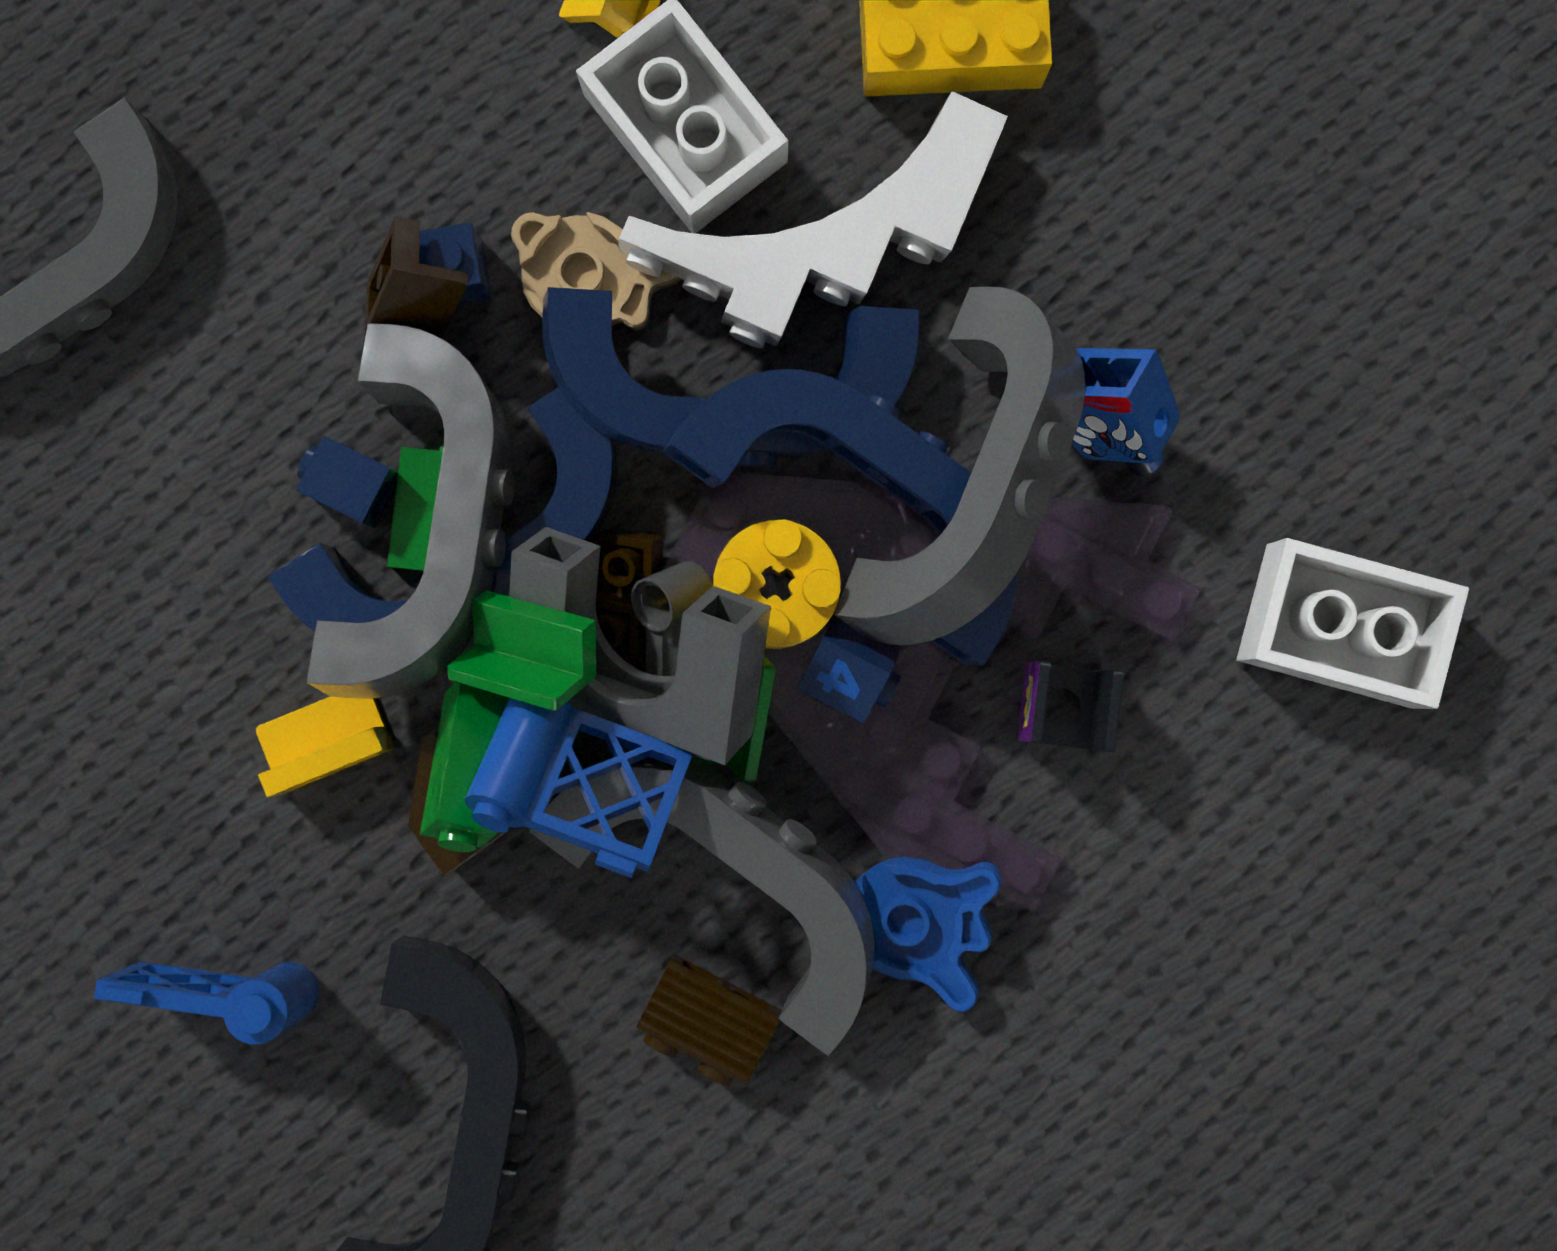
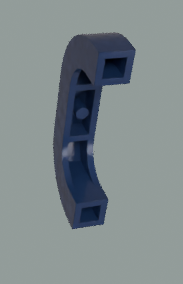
M548 287L543 297V342L551 373L565 399L589 425L602 434L633 448L662 453V450L682 422L708 398L658 394L641 386L629 376L619 362L613 346L612 291ZM859 306L845 315L843 361L837 380L850 385L868 398L871 395H876L895 405L902 395L914 367L918 348L919 310ZM787 431L772 432L759 436L749 446L740 459V466L772 468L777 467V458L809 456L828 451V449L803 434Z
M795 369L769 370L751 374L721 388L699 405L682 422L662 450V453L710 487L715 488L725 483L746 450L759 436L780 431L803 434L819 442L918 513L931 525L938 537L952 520L971 475L967 469L950 458L952 450L945 442L928 432L922 431L920 434H917L899 421L902 417L901 412L887 400L876 395H871L868 398L850 385L833 377L817 372ZM1017 573L1004 591L982 613L959 629L943 637L931 640V642L963 665H984L1002 637L1012 614L1017 590Z
M556 388L527 407L553 448L557 463L555 490L548 505L536 519L506 538L504 561L500 567H495L491 592L509 596L512 551L543 528L548 527L592 543L610 512L617 483V455L614 440L589 425L572 408L559 388ZM322 543L316 544L267 576L288 608L314 632L317 620L348 623L371 622L392 614L408 601V599L382 601L367 593L353 578L335 548Z

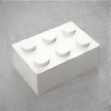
M667 0L576 70L585 98L691 233H697L788 163V139L678 0Z
M1290 538L1267 544L1236 661L1408 708L1438 709L1469 587Z

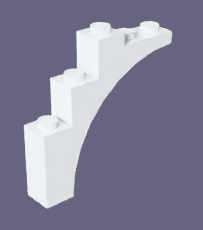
M952 91L925 139L899 170L862 199L819 221L772 234L720 237L674 231L628 216L619 237V252L628 255L626 259L628 265L645 274L659 277L663 270L685 280L682 287L700 298L715 302L718 295L729 299L721 320L722 323L731 326L729 334L735 339L756 348H763L765 342L776 346L784 332L805 281L815 285L813 292L828 302L847 306L848 301H852L859 305L868 292L889 241L898 244L897 251L910 260L922 264H930L933 259L941 263L952 251L1008 116Z

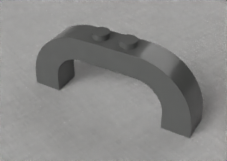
M125 98L73 131L93 160L101 176L103 184L101 214L93 230L81 243L0 296V378L14 373L27 364L36 365L51 359L61 350V341L78 330L88 331L106 322L112 315L111 308L135 292L150 277L168 248L177 215V186L172 163L164 145L146 117Z
M969 287L948 340L980 371L1008 372L1006 387L957 510L943 533L926 549L903 560L879 561L863 558L856 559L834 615L869 641L891 645H914L929 642L943 637L973 620L997 599L1016 575L1028 554L1041 519L1047 511L1049 499L1065 458L1070 452L1072 440L1082 415L1086 389L1085 372L1080 355L1071 340L1031 299L1019 292L1002 287Z
M389 324L367 325L358 382L379 404L421 406L436 411L441 415L444 426V447L423 575L417 589L408 601L392 614L379 620L365 623L317 620L306 683L330 697L360 699L386 697L417 687L444 670L459 656L474 636L472 600L485 590H492L495 567H500L503 564L506 551V539L504 531L501 529L504 507H509L513 501L514 476L510 470L511 447L508 426L496 397L471 363L448 342L420 329Z
M613 757L607 758V759H605V760H603V761H601V762H604V761H606V760H609V759H611V758H613ZM652 757L630 764L643 792L668 783L674 768L673 765ZM691 758L667 823L685 832L785 907L802 925L811 948V967L788 995L778 1019L829 1056L851 1028L859 1012L872 973L875 942L871 917L865 900L848 872L836 859L816 844L817 840L808 828L795 820L787 819L785 821L766 807V800L752 786L744 782L734 783L711 766ZM619 769L588 781L601 809L632 797ZM578 785L562 791L548 805L545 812L567 822H572L591 814ZM662 798L649 803L654 815L657 813ZM637 808L607 820L612 829L623 822L643 819ZM597 825L588 828L589 830L600 834ZM533 829L529 831L578 869L593 853L590 850Z

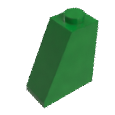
M455 682L444 696L420 835L437 838L438 845L447 850L472 852L476 850V847L481 848L499 833L477 824L472 819L473 812L466 806L464 799L509 697L459 682Z

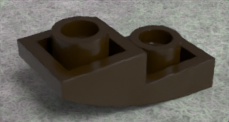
M610 528L598 533L600 556L596 592L597 619L601 631L612 649L628 664L638 665L643 662L645 655V627L636 618L632 609L631 592L637 581L661 571L664 537Z

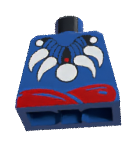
M1076 348L1083 363L1086 389L1083 411L1072 440V445L1080 455L1087 459L1125 462L1130 471L1137 476H1144L1154 472L1163 462L1164 455L1162 451L1177 426L1180 416L1168 378L1156 349Z

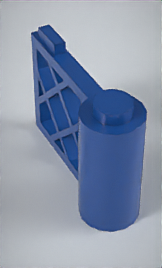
M509 698L464 801L466 806L473 812L472 819L488 830L505 833L508 832L510 827L525 826L598 853L595 865L632 878L635 868L646 872L649 871L693 753L573 708L568 701L558 710H549ZM579 731L605 740L613 758L582 770L572 749ZM621 746L631 751L624 753ZM652 757L674 766L668 783L643 792L630 764ZM567 762L572 774L560 779ZM619 769L632 797L601 809L588 781ZM578 785L591 814L572 822H567L545 812L552 795ZM662 798L657 813L654 815L649 803ZM638 808L649 830L643 849L616 840L607 820ZM597 825L600 834L591 831L588 828Z
M141 961L97 979L94 999L222 1017L228 1031L238 1041L255 1045L264 1044L276 1038L306 1018L316 1007L319 999V984L312 971L305 965L296 962H282L255 977H247Z

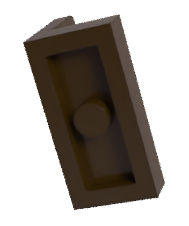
M394 217L366 284L365 335L368 324H389L420 329L441 339L467 288V274L465 272L419 263L420 221Z

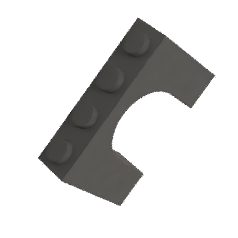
M545 527L513 550L511 555L509 597L596 620V677L568 701L572 707L689 751L701 759L712 760L723 765L752 736L771 606L712 586L682 614L675 675H651L636 669L624 661L612 649L601 631L596 614L599 545Z

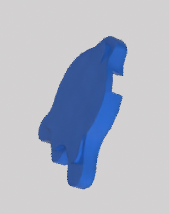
M905 856L890 858L878 863L853 880L865 900L873 926L875 948L872 968L899 980H914L930 986L950 1008L956 1011L964 1012L971 1009L977 1002L980 988L970 969L963 961L961 954L965 951L984 952L991 944L993 935L984 914V906L998 894L1003 881L1001 871L997 865L990 862H979L965 869H948L924 859Z

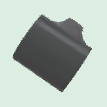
M683 561L637 581L632 588V609L636 618L645 627V673L656 676H674L676 673L682 614L713 586L706 571L693 561Z

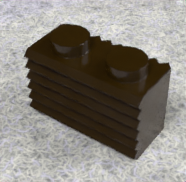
M673 953L636 1028L646 1032L643 1041L654 1050L669 1057H676L680 1050L701 1061L698 1070L709 1079L725 1086H730L733 1079L747 1085L780 1022L778 1018L781 1014V1009Z

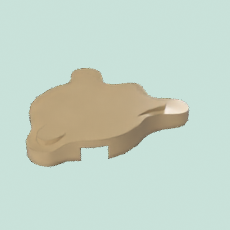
M532 212L523 214L515 221L511 236L519 250L523 293L532 309L541 318L543 297L548 287L612 291V327L615 324L622 323L632 330H641L649 322L653 294L660 289L673 286L681 280V278L663 270L659 277H655L626 263L628 255L619 252V237L622 229L603 216L587 212V216L574 215L561 218L560 215L547 217Z

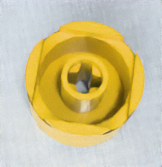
M786 519L759 522L735 535L721 552L713 574V586L771 606L765 648L769 649L795 647L816 636L833 615L841 591L839 567L829 546L809 528ZM770 571L778 577L788 573L793 578L788 584L790 598L782 601L777 595H773L768 599L764 598L760 593L766 587V581L763 576Z

